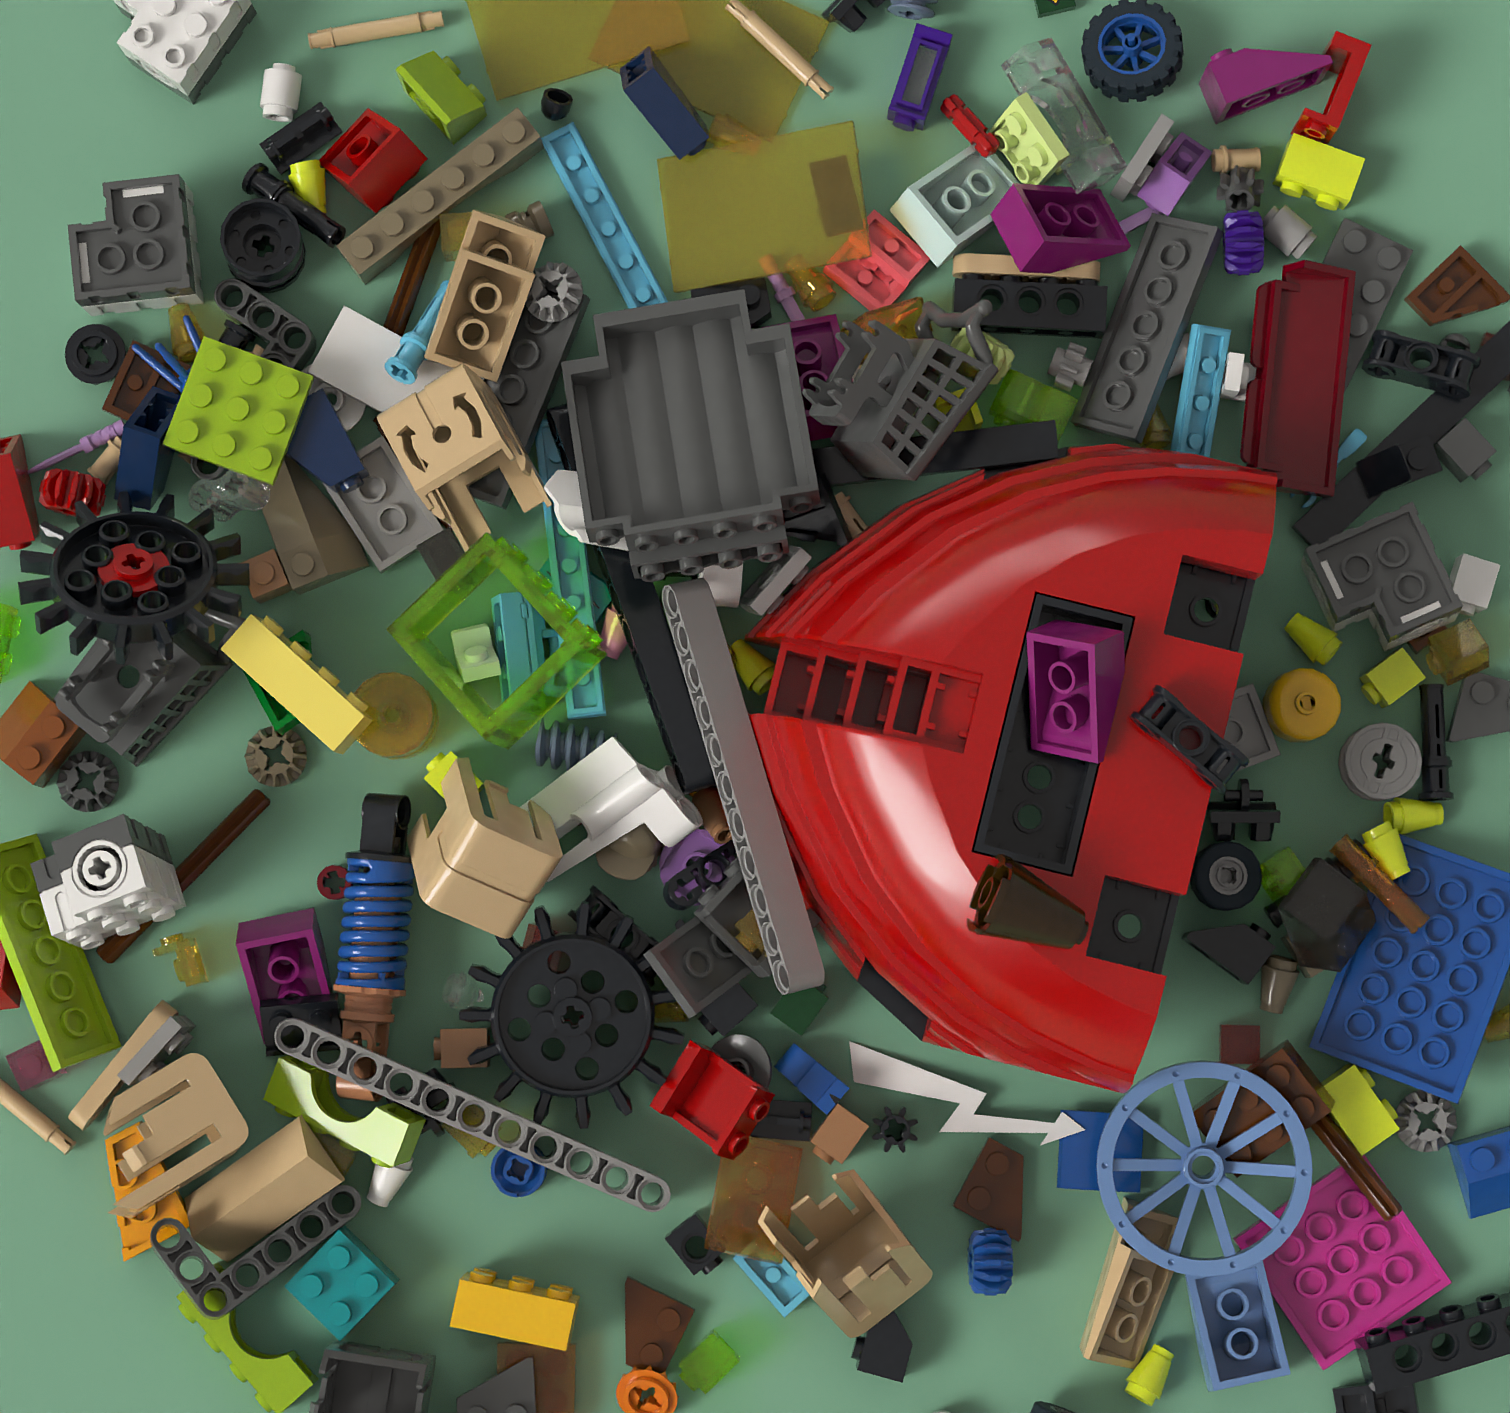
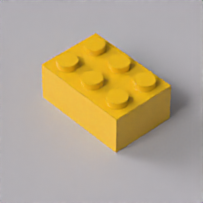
M475 1267L474 1271L466 1272L459 1279L449 1327L563 1351L567 1350L571 1342L580 1300L579 1295L572 1294V1287L551 1283L548 1289L534 1286V1279L513 1275L509 1281L496 1278V1271Z

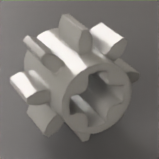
M1070 342L1067 350L1057 347L1047 374L1056 377L1053 386L1071 392L1074 384L1081 387L1084 386L1093 360L1085 357L1086 347Z

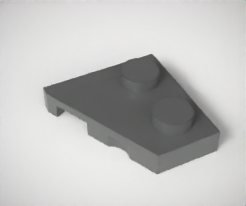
M1468 669L1465 670L1446 741L1453 743L1509 732L1510 681Z
M527 1356L517 1364L457 1397V1413H537L534 1356Z

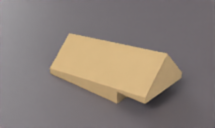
M473 209L424 358L452 368L464 363L479 377L497 382L535 277L533 270L546 237L544 234L505 217Z
M301 1115L184 1198L191 1236L197 1243L228 1263L345 1179Z
M1124 1197L1121 1206L1126 1213L1140 1202ZM1154 1208L1133 1224L1149 1240L1168 1250L1178 1218ZM1116 1228L1113 1231L1079 1347L1083 1357L1088 1360L1135 1369L1143 1354L1174 1271L1163 1268L1139 1254L1124 1240Z

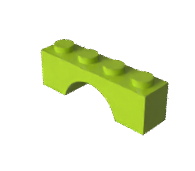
M290 1055L278 1058L263 1100L275 1106L274 1109L277 1113L291 1118L302 1115L312 1131L319 1134H330L338 1138L339 1144L344 1148L352 1151L361 1150L372 1156V1162L385 1168H393L411 1160L426 1121L425 1118L394 1102L376 1107L366 1117L352 1115L345 1111L334 1098L330 1088L329 1072Z
M219 1262L213 1264L219 1274L225 1270ZM218 1290L207 1292L204 1296L205 1307L213 1312L222 1310L226 1306L225 1295ZM184 1291L176 1296L181 1302L178 1308L183 1316L192 1324L196 1321L206 1331L204 1339L208 1345L217 1353L224 1352L232 1362L229 1367L233 1374L243 1383L248 1380L257 1391L254 1395L256 1400L267 1412L270 1413L273 1410L275 1413H282L319 1380L294 1350L282 1354H266L248 1345L237 1328L236 1308L220 1319L211 1320L200 1314Z

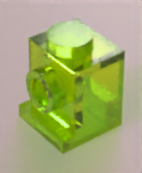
M1289 846L1280 848L1260 862L1263 875L1261 886L1272 901L1279 896H1286L1311 879Z

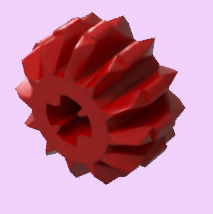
M55 468L46 471L44 479L41 480L39 502L46 509L53 510L55 513L76 517L75 502L82 500L97 517L100 515L101 507H104L106 485L99 478L92 477L90 474Z

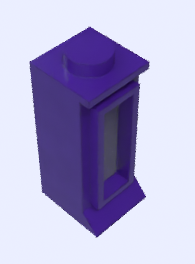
M916 23L913 37L888 108L887 119L893 121L892 124L895 127L905 131H914L915 128L923 131L950 49L953 34Z

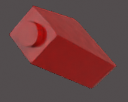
M21 434L0 438V548L9 546L10 550H19L30 546L40 531Z

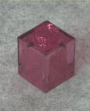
M40 1040L5 1056L21 1092L33 1090L67 1073L65 1068L56 1072L52 1071Z

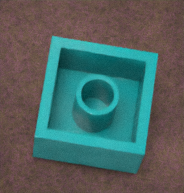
M343 1226L284 1287L341 1341L400 1279L346 1226Z

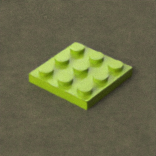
M203 336L163 445L274 486L312 387L314 376Z

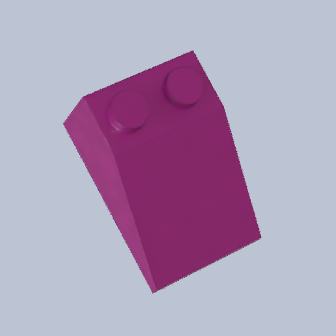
M1228 48L1211 56V61L1205 68L1198 84L1215 124H1218L1320 84L1333 61L1330 55L1249 48L1233 52L1231 48Z
M1013 183L990 214L1020 272L1050 274L1122 253L1131 247L1100 189Z
M836 314L788 322L790 323L801 392L803 389L816 391L815 386L809 383L810 377H817L826 382L845 350L844 346L835 336L837 332H840ZM802 394L810 441L831 438L837 426L822 425L811 417L809 411L812 404Z
M1059 619L1028 631L1027 655L1031 749L1098 764L1103 762L1125 673L1124 631Z
M314 908L238 923L236 947L263 1043L265 1044L259 1008L260 1000L333 993L324 942Z

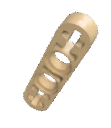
M963 253L953 256L952 275L962 279L963 274L976 273L984 275V280H1000L1001 276L1015 275L1022 277V282H1038V278L1053 277L1060 279V284H1075L1076 280L1092 279L1100 283L1101 263L1094 260L1050 274L1020 272L1014 263L1012 255Z
M164 1000L158 1003L73 1108L68 1119L83 1131L86 1130L125 1083L117 1076L118 1073L170 1016H178L179 1012Z

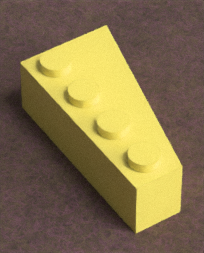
M250 614L221 647V650L333 752L343 755L374 720L365 712L369 706L352 691L347 695L338 686L341 681L326 667L322 666L320 669L310 660L312 654L297 641L292 643L283 634L284 629L272 618L266 615L262 619Z

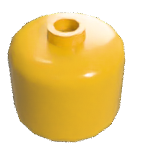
M1296 668L1278 676L1268 686L1263 697L1262 707L1270 728L1277 737L1289 742L1305 743L1324 736L1335 726L1341 713V697L1336 684L1326 674L1313 668Z

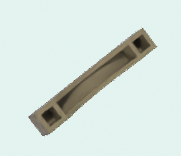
M517 107L337 244L338 250L366 285L395 263L418 237L450 210L483 187L515 171L543 150L541 136Z

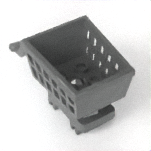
M981 300L964 312H945L934 302H925L922 306V313L914 327L918 339H904L877 320L868 321V325L875 330V335L866 332L851 321H843L842 326L849 331V335L847 336L844 332H837L835 335L845 347L843 354L826 382L817 377H810L809 383L815 386L816 391L803 389L802 394L812 404L809 411L811 417L822 425L837 426L830 441L857 469L856 471L860 475L872 478L916 481L998 373V368L993 364L990 348L980 328L982 319L990 314L993 309L990 301ZM933 321L941 328H966V336L976 359L935 339L929 327L930 322ZM868 353V356L865 359L860 370L858 371L856 377L854 378L853 382H851L852 376L854 375L864 356ZM966 377H974V379L971 381ZM950 379L966 388L959 398L944 389ZM938 397L953 405L946 415L933 406ZM926 414L940 422L933 432L921 423ZM915 430L927 439L921 449L909 440ZM903 448L915 456L908 466L898 458Z
M209 609L204 616L213 623L229 629L220 640L218 650L214 649L189 629H186L172 636L173 659L165 661L154 641L130 644V653L125 665L116 664L113 642L97 638L53 698L56 701V706L97 742L107 743L121 756L138 767L234 665L230 662L231 658L221 650V647L246 619ZM128 665L135 667L140 675L137 685L132 688L124 687L119 680L121 669Z

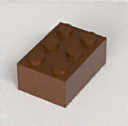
M1288 1039L1246 1068V1070L1258 1075L1280 1092L1299 1117L1304 1130L1332 1111L1335 1100ZM1227 1082L1193 1107L1197 1126L1205 1137H1207ZM1240 1085L1216 1147L1218 1148L1275 1113V1111L1260 1096ZM1284 1124L1278 1125L1228 1156L1225 1160L1262 1161L1290 1141ZM1234 1174V1175L1236 1176V1178H1238V1177L1241 1176L1242 1174Z

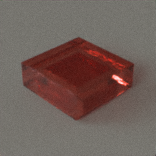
M1220 1025L1219 1062L1253 1064L1260 1059L1259 1025Z

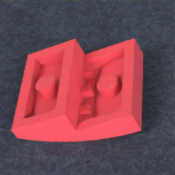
M874 209L863 221L865 229L852 232L849 240L830 259L822 272L877 318L881 319L931 259L919 245Z

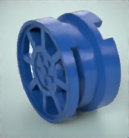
M534 1145L535 1153L538 1156H545L543 1152L536 1145ZM501 1148L492 1160L491 1177L502 1193L511 1197H524L535 1192L543 1184L548 1168Z

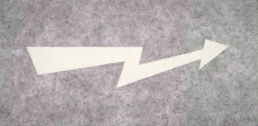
M849 1041L854 1082L960 1103L939 1132L1048 1133L1041 1143L1043 1145L1085 1130L1064 1112L1060 1114L1055 1123L974 1114L987 1093Z

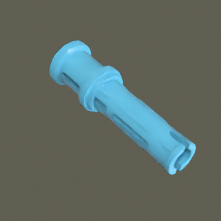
M449 280L441 283L436 295L413 331L403 334L400 339L401 346L394 357L388 358L384 367L387 373L400 383L413 384L418 376V368L423 360H427L424 358Z

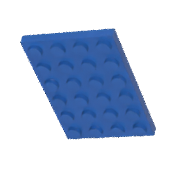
M1399 834L1411 871L1390 881L1381 868L1377 866L1309 1047L1459 1105L1510 968V873Z

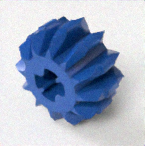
M996 1228L974 1230L969 1238V1247L967 1248L969 1285L976 1294H984L985 1296L1006 1294L1012 1285L1014 1262L1011 1238L1006 1230H996Z

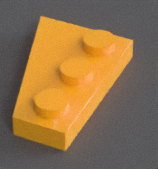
M139 1121L105 1140L111 1184L114 1187L116 1202L167 1171L164 1162L161 1161L128 1182L117 1165L118 1162L125 1159L122 1153L144 1140L136 1127L143 1123V1121ZM178 1190L132 1219L116 1215L118 1227H120L124 1262L152 1248L150 1233L153 1226L159 1220L173 1218L182 1223L186 1229L189 1228L186 1205ZM165 1227L157 1233L156 1239L158 1243H161L178 1232L174 1228Z

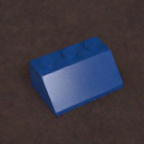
M1510 1126L1447 1143L1469 1218L1472 1219L1510 1208Z

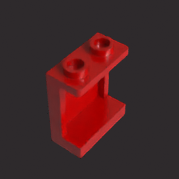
M1335 31L1322 55H1330L1333 61L1328 71L1338 74L1323 114L1305 108L1293 126L1291 135L1296 133L1328 145L1340 126L1371 44Z
M690 1040L667 1076V1080L661 1086L649 1106L660 1114L669 1116L712 1147V1152L717 1156L734 1161L746 1149L749 1143V1136L757 1123L762 1121L768 1114L770 1102L775 1094L710 1047Z

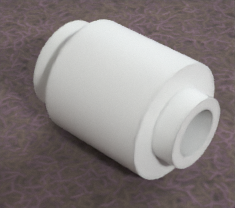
M274 63L273 68L265 69L260 107L263 109L262 116L264 118L277 122L293 121V114L298 112L302 75L295 72L296 68L294 66Z

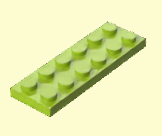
M36 833L0 844V940L53 1072L112 1052L122 1046L82 947L80 948L51 936L39 895L41 893L38 892L30 863L46 858Z

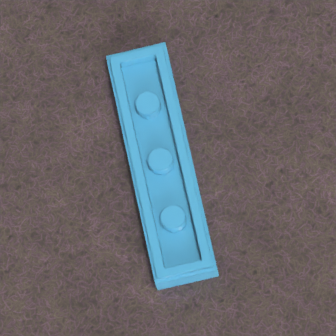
M1200 324L1191 325L1170 451L1192 453L1210 458L1231 330Z

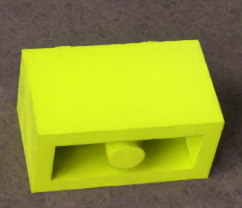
M1293 133L1287 142L1272 184L1279 186L1280 191L1288 196L1300 198L1304 195L1315 199V203L1324 209L1335 211L1339 208L1343 210L1351 200L1365 158Z
M1346 1064L1321 1082L1335 1100L1332 1111L1328 1115L1361 1156L1400 1130L1394 1121L1398 1118L1396 1111L1385 1098L1381 1101L1371 1089L1376 1084L1366 1069L1361 1067L1357 1069L1354 1064Z

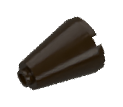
M998 854L995 856L999 861L996 867L987 865L976 885L969 905L970 908L976 910L974 921L967 918L969 931L977 935L1068 950L1075 944L1080 945L1088 932L1089 923L1085 921V912L1007 855Z

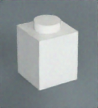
M1465 553L1455 558L1449 578L1452 582L1451 587L1454 593L1458 594L1463 605L1460 614L1474 616V612L1479 613L1488 608L1500 569L1499 564Z

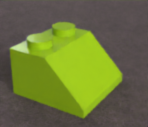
M433 50L407 61L395 69L403 90L453 145L487 116L483 105L486 101L485 97L475 85L471 83L469 86H466L458 78L461 71L448 56L441 59Z

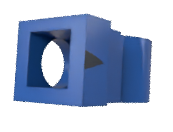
M795 1043L790 1046L774 1065L780 1073L790 1080L802 1094L826 1115L850 1089Z

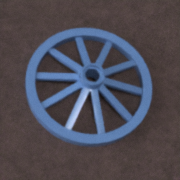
M1206 1060L1187 1061L1161 1068L1131 1087L1115 1105L1104 1125L1099 1141L1096 1163L1097 1181L1102 1202L1111 1222L1124 1240L1149 1261L1168 1270L1193 1276H1220L1235 1273L1261 1262L1275 1252L1292 1234L1305 1211L1310 1195L1313 1172L1312 1156L1304 1127L1291 1105L1280 1092L1267 1081L1244 1068L1228 1063ZM1216 1078L1228 1081L1205 1142H1202L1184 1082L1186 1079ZM1171 1083L1174 1087L1190 1142L1189 1147L1136 1108L1149 1095ZM1240 1085L1260 1096L1275 1111V1113L1218 1148L1216 1147ZM1128 1117L1181 1156L1180 1158H1113L1117 1139ZM1283 1123L1292 1143L1295 1165L1225 1160V1158ZM1199 1156H1208L1213 1160V1169L1206 1175H1197L1192 1171L1193 1161ZM1113 1171H1180V1174L1132 1209L1126 1213L1124 1212L1115 1190ZM1225 1173L1294 1178L1292 1193L1280 1218L1275 1216L1225 1176ZM1189 1184L1169 1248L1166 1250L1144 1236L1133 1223L1182 1187ZM1215 1186H1220L1272 1229L1259 1241L1235 1253ZM1201 1189H1204L1224 1256L1196 1258L1180 1255Z

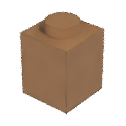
M275 549L241 562L249 563L250 586L248 588L253 599L258 603H264L292 591L278 552Z
M490 1027L440 1029V1037H434V1060H441V1069L491 1066L490 1059L475 1065H470L467 1059L468 1055L477 1047L490 1044Z
M837 1103L810 1138V1142L816 1145L812 1152L830 1165L834 1160L843 1164L869 1125Z

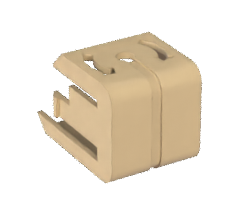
M464 363L424 386L422 391L411 394L377 415V420L415 492L427 509L432 511L433 515L451 525L467 556L472 553L471 545L491 534V529L468 486L500 468L524 513L542 502H545L547 508L552 505L550 496L544 490V483L494 392L483 379Z
M469 757L456 758L441 782L447 806L444 814L432 833L430 832L426 813L421 814L407 837L419 895L428 906L441 913L498 937L509 939L533 904L534 897L540 893L563 857L561 846L552 818L545 810L532 800L528 802L527 805L533 821V827L528 811L509 803L507 796L508 788L491 780H485L484 787L493 819L486 816Z
M198 1053L186 1054L114 1097L103 1131L104 1136L109 1135L140 1115L145 1120L136 1126L144 1140L122 1153L125 1159L117 1163L128 1182L205 1134L211 1144L112 1204L117 1207L108 1213L132 1219L232 1157L245 1143L249 1129L247 1123L213 1067L203 1055Z
M852 1169L832 1175L835 1182L855 1204L856 1207L851 1211L835 1192L819 1205H816L810 1196L806 1194L790 1207L816 1237L805 1247L767 1205L758 1220V1224L773 1245L797 1271L796 1277L811 1298L849 1338H855L867 1332L922 1289L933 1275L930 1267L857 1172Z

